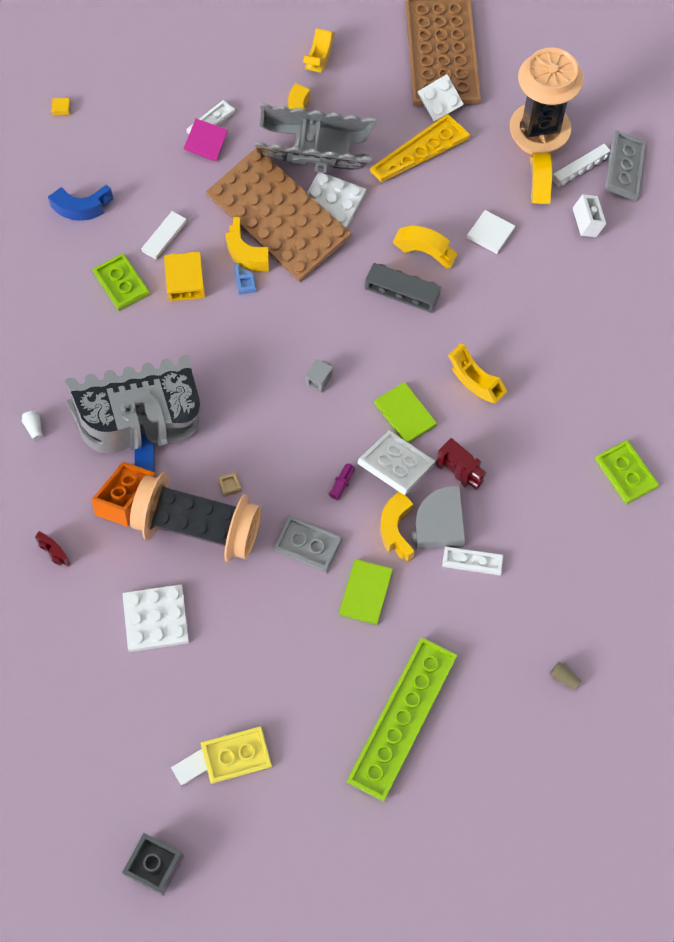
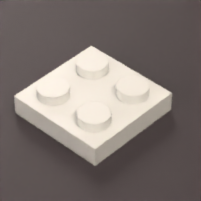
M447 74L417 91L433 122L464 105Z

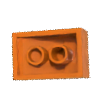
M122 462L91 499L95 515L128 527L130 525L133 500L141 480L146 475L156 477V473Z

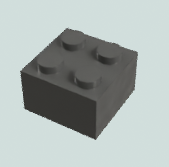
M143 833L122 873L126 877L164 896L184 855L169 845Z

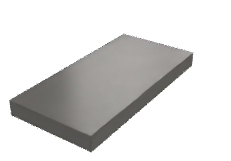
M617 130L613 133L605 190L633 201L639 198L646 142Z

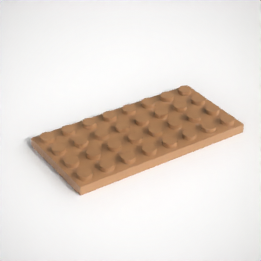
M405 0L413 106H424L417 91L446 74L450 78L463 104H480L481 95L471 0Z
M256 148L206 191L207 196L232 219L233 217H240L241 227L262 247H268L269 254L299 282L305 279L352 236L347 228L270 158L257 153Z

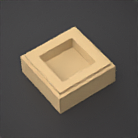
M236 472L218 477L223 497L242 491Z

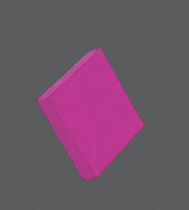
M195 118L184 150L217 161L228 130Z

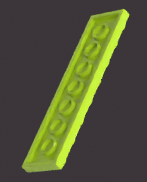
M422 637L420 638L346 783L382 802L385 801L457 658L456 654Z

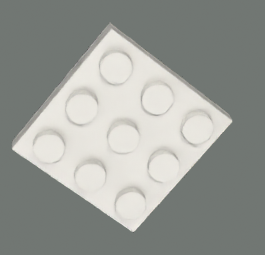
M319 171L307 193L347 228L366 194V189Z
M389 430L359 458L357 464L405 495L434 466L435 460Z
M182 584L122 593L129 652L189 643Z

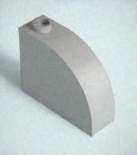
M460 486L438 489L423 500L417 512L415 531H412V542L416 543V549L445 548V546L458 548L464 546L465 537Z

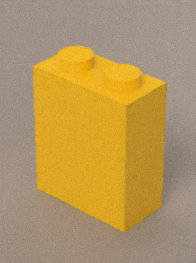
M191 251L182 254L164 255L169 302L205 298L200 252Z

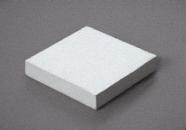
M485 210L467 234V239L498 254L515 230V225Z

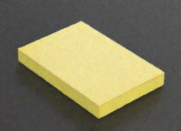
M261 726L200 743L211 784L272 768Z

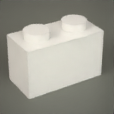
M582 194L573 207L581 236L597 237L606 225L598 196Z

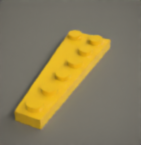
M447 113L370 167V172L382 183L470 139V134Z

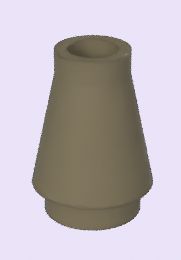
M559 661L550 672V675L553 676L552 679L573 690L581 683V680L566 663Z

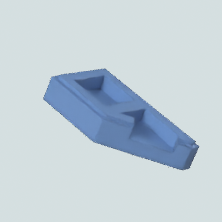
M234 263L239 295L257 292L254 274L249 270L246 271L239 264Z

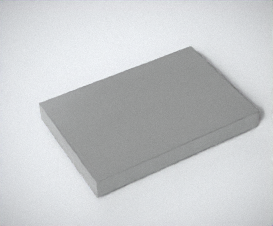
M289 515L273 547V551L327 573L342 542V537Z

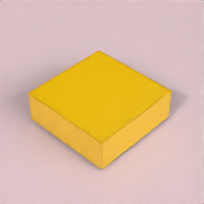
M52 98V115H69L70 99Z

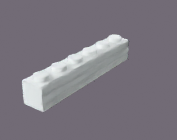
M605 144L599 146L555 172L552 181L558 187L564 186L568 181L574 180L578 175H582L585 171L591 170L593 166L599 165L603 160H607L610 157L611 150Z

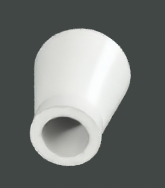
M36 411L24 413L22 415V423L31 435L32 440L42 438L40 415Z

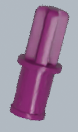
M345 464L339 477L335 478L336 482L328 493L331 498L339 500L344 489L349 486V480L355 471V467L352 464Z

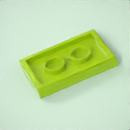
M124 253L92 269L118 311L150 295L149 290Z
M405 382L374 400L376 407L399 437L408 443L437 426V422Z
M628 440L595 457L596 462L626 505L659 487L658 482Z
M355 559L339 615L377 625L393 569Z

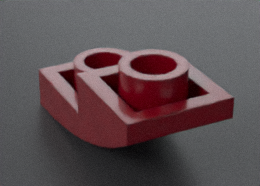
M38 531L35 536L38 546L48 551L53 563L59 566L64 564L69 567L71 563L62 548L52 538Z

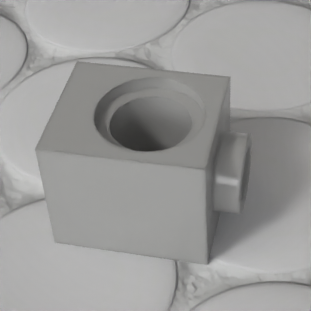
M316 359L305 376L306 385L322 393L333 376V367L326 361Z

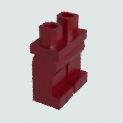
M450 438L438 450L435 465L440 469L444 466L454 473L455 478L461 481L462 486L466 487L469 484L477 490L484 482L483 478L486 472L480 467L481 461L478 458L474 460L472 454L453 438Z

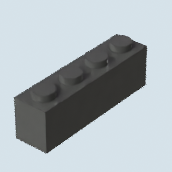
M373 263L365 280L366 290L430 313L433 312L440 296L441 286H438L436 283L421 280L417 276L407 275L400 270L390 269L383 264Z

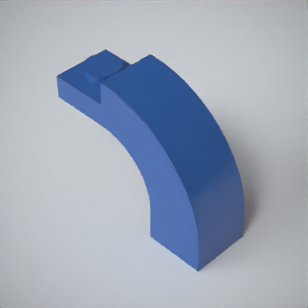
M106 184L97 192L85 198L73 197L60 187L49 195L48 199L50 206L59 215L70 220L84 221L104 214L103 206L108 205L113 200L111 188Z

